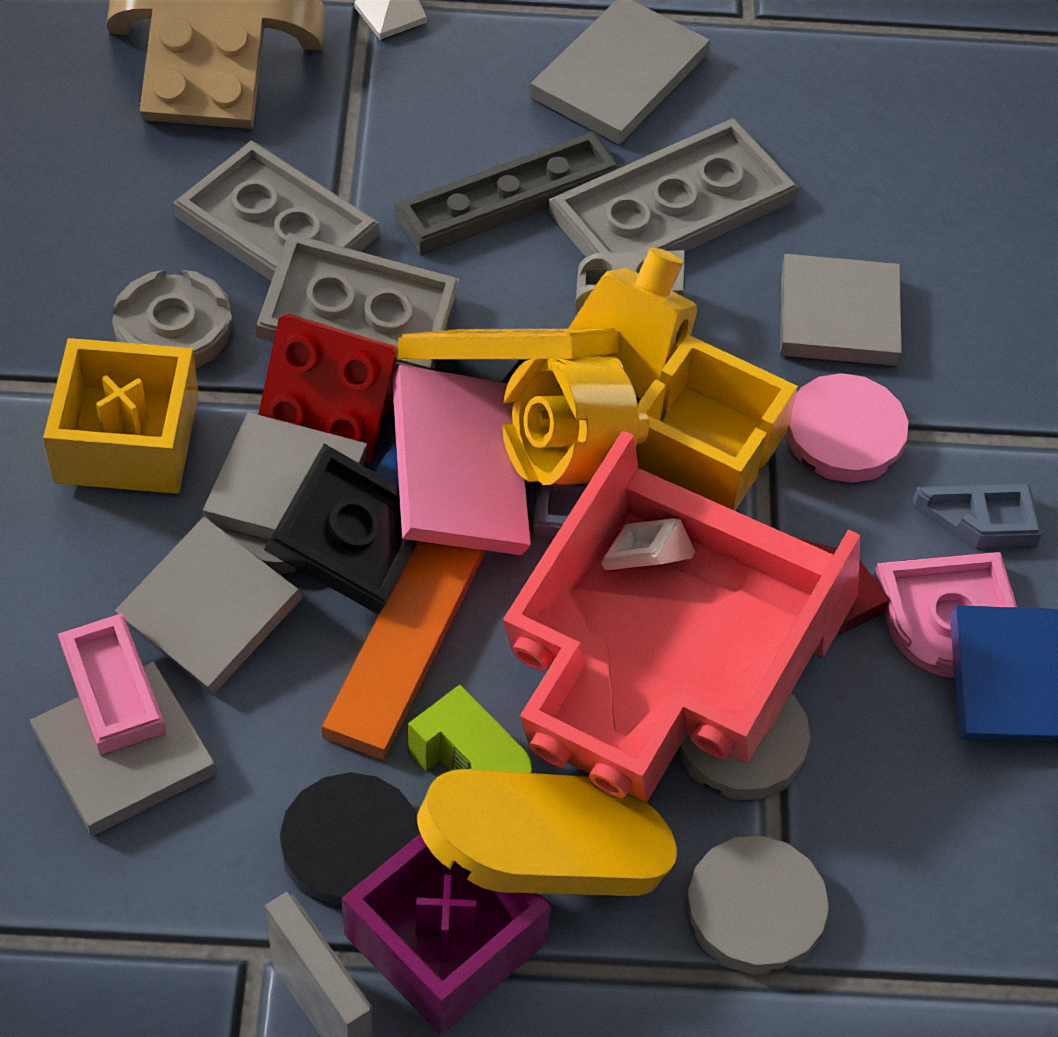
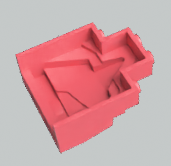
M622 430L503 618L510 647L515 657L525 665L538 671H546L550 667L520 715L530 750L540 759L553 766L563 768L566 763H569L589 773L590 780L610 795L625 798L627 793L645 802H648L687 734L691 736L692 742L698 748L713 757L726 759L731 755L748 764L764 734H768L810 658L813 654L822 659L824 658L858 597L860 534L848 530L834 555L639 469L634 435ZM671 518L681 519L695 550L692 559L659 565L604 570L601 564L625 524Z

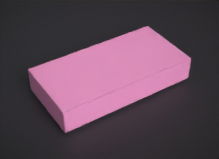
M123 613L58 634L64 657L100 756L166 734L163 717Z

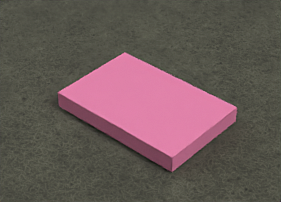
M399 365L393 374L392 384L402 539L523 555L531 545L525 480L513 467L503 439L502 424L512 423L513 403H504L508 383Z

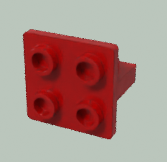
M285 314L278 319L258 415L367 443V458L364 462V466L374 460L383 418L394 411L392 378L399 353L398 348L394 345L318 322Z

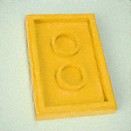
M615 328L453 329L409 333L398 337L399 359H549L550 357L554 359H577L619 353V331H615Z

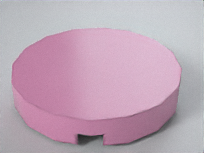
M840 373L818 377L798 390L788 431L785 436L793 455L801 463L804 458L809 464L815 466V473L826 479L855 483L876 479L887 472L888 466L898 461L906 445L909 421L901 402L886 387L866 377Z

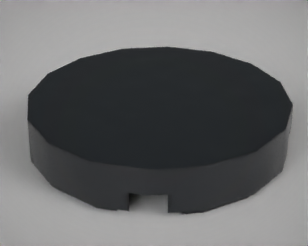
M349 772L324 777L303 789L285 811L279 836L285 871L299 891L313 900L317 897L322 901L331 902L332 907L342 908V897L416 838L420 831L415 809L398 788L376 776Z

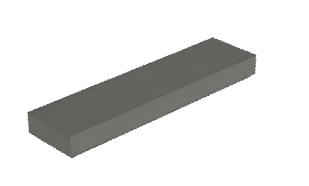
M591 131L394 204V217L421 256L549 207V199L621 167L596 134Z

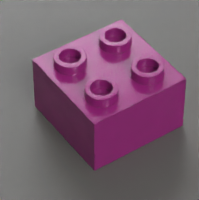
M419 834L342 897L344 935L418 1013L442 1035L547 943L551 906L538 893L497 892L473 884V882L467 880L471 871L462 868L456 862L449 869L436 859L425 844L421 834Z

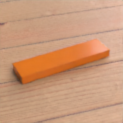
M418 541L322 725L323 739L385 761L486 554V550Z

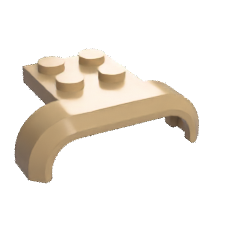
M110 0L106 26L109 34L129 35L132 22L141 19H151L140 103V114L143 120L253 129L264 29H277L294 36L299 41L302 49L323 51L326 9L321 0Z

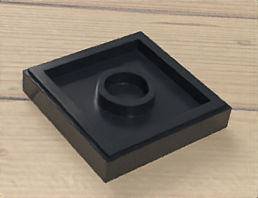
M324 443L264 550L379 615L392 594L418 541L402 539L399 486Z

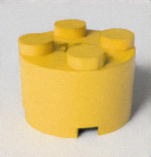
M589 356L577 359H554L550 357L549 359L527 360L515 370L506 388L504 403H513L512 423L502 424L504 444L513 467L528 482L538 481L542 485L548 486L588 484L622 430L634 435L635 447L644 443L648 436L649 419L647 413L638 406L631 381L625 373L621 361L614 356Z

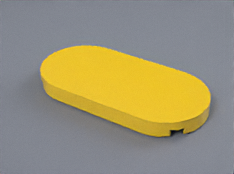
M472 769L453 770L441 774L432 782L417 814L420 834L436 859L449 869L456 862L462 868L471 871L467 880L481 888L497 892L614 896L645 895L651 893L659 886L663 878L673 867L677 857V846L674 836L667 823L652 806L627 793L625 798L610 795L597 787L589 777Z

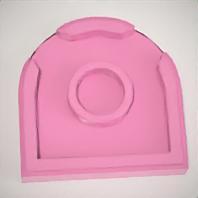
M1001 552L877 563L873 575L875 581L890 599L884 617L889 634L898 650L916 666L943 677L954 678L950 611L956 605L1017 607Z

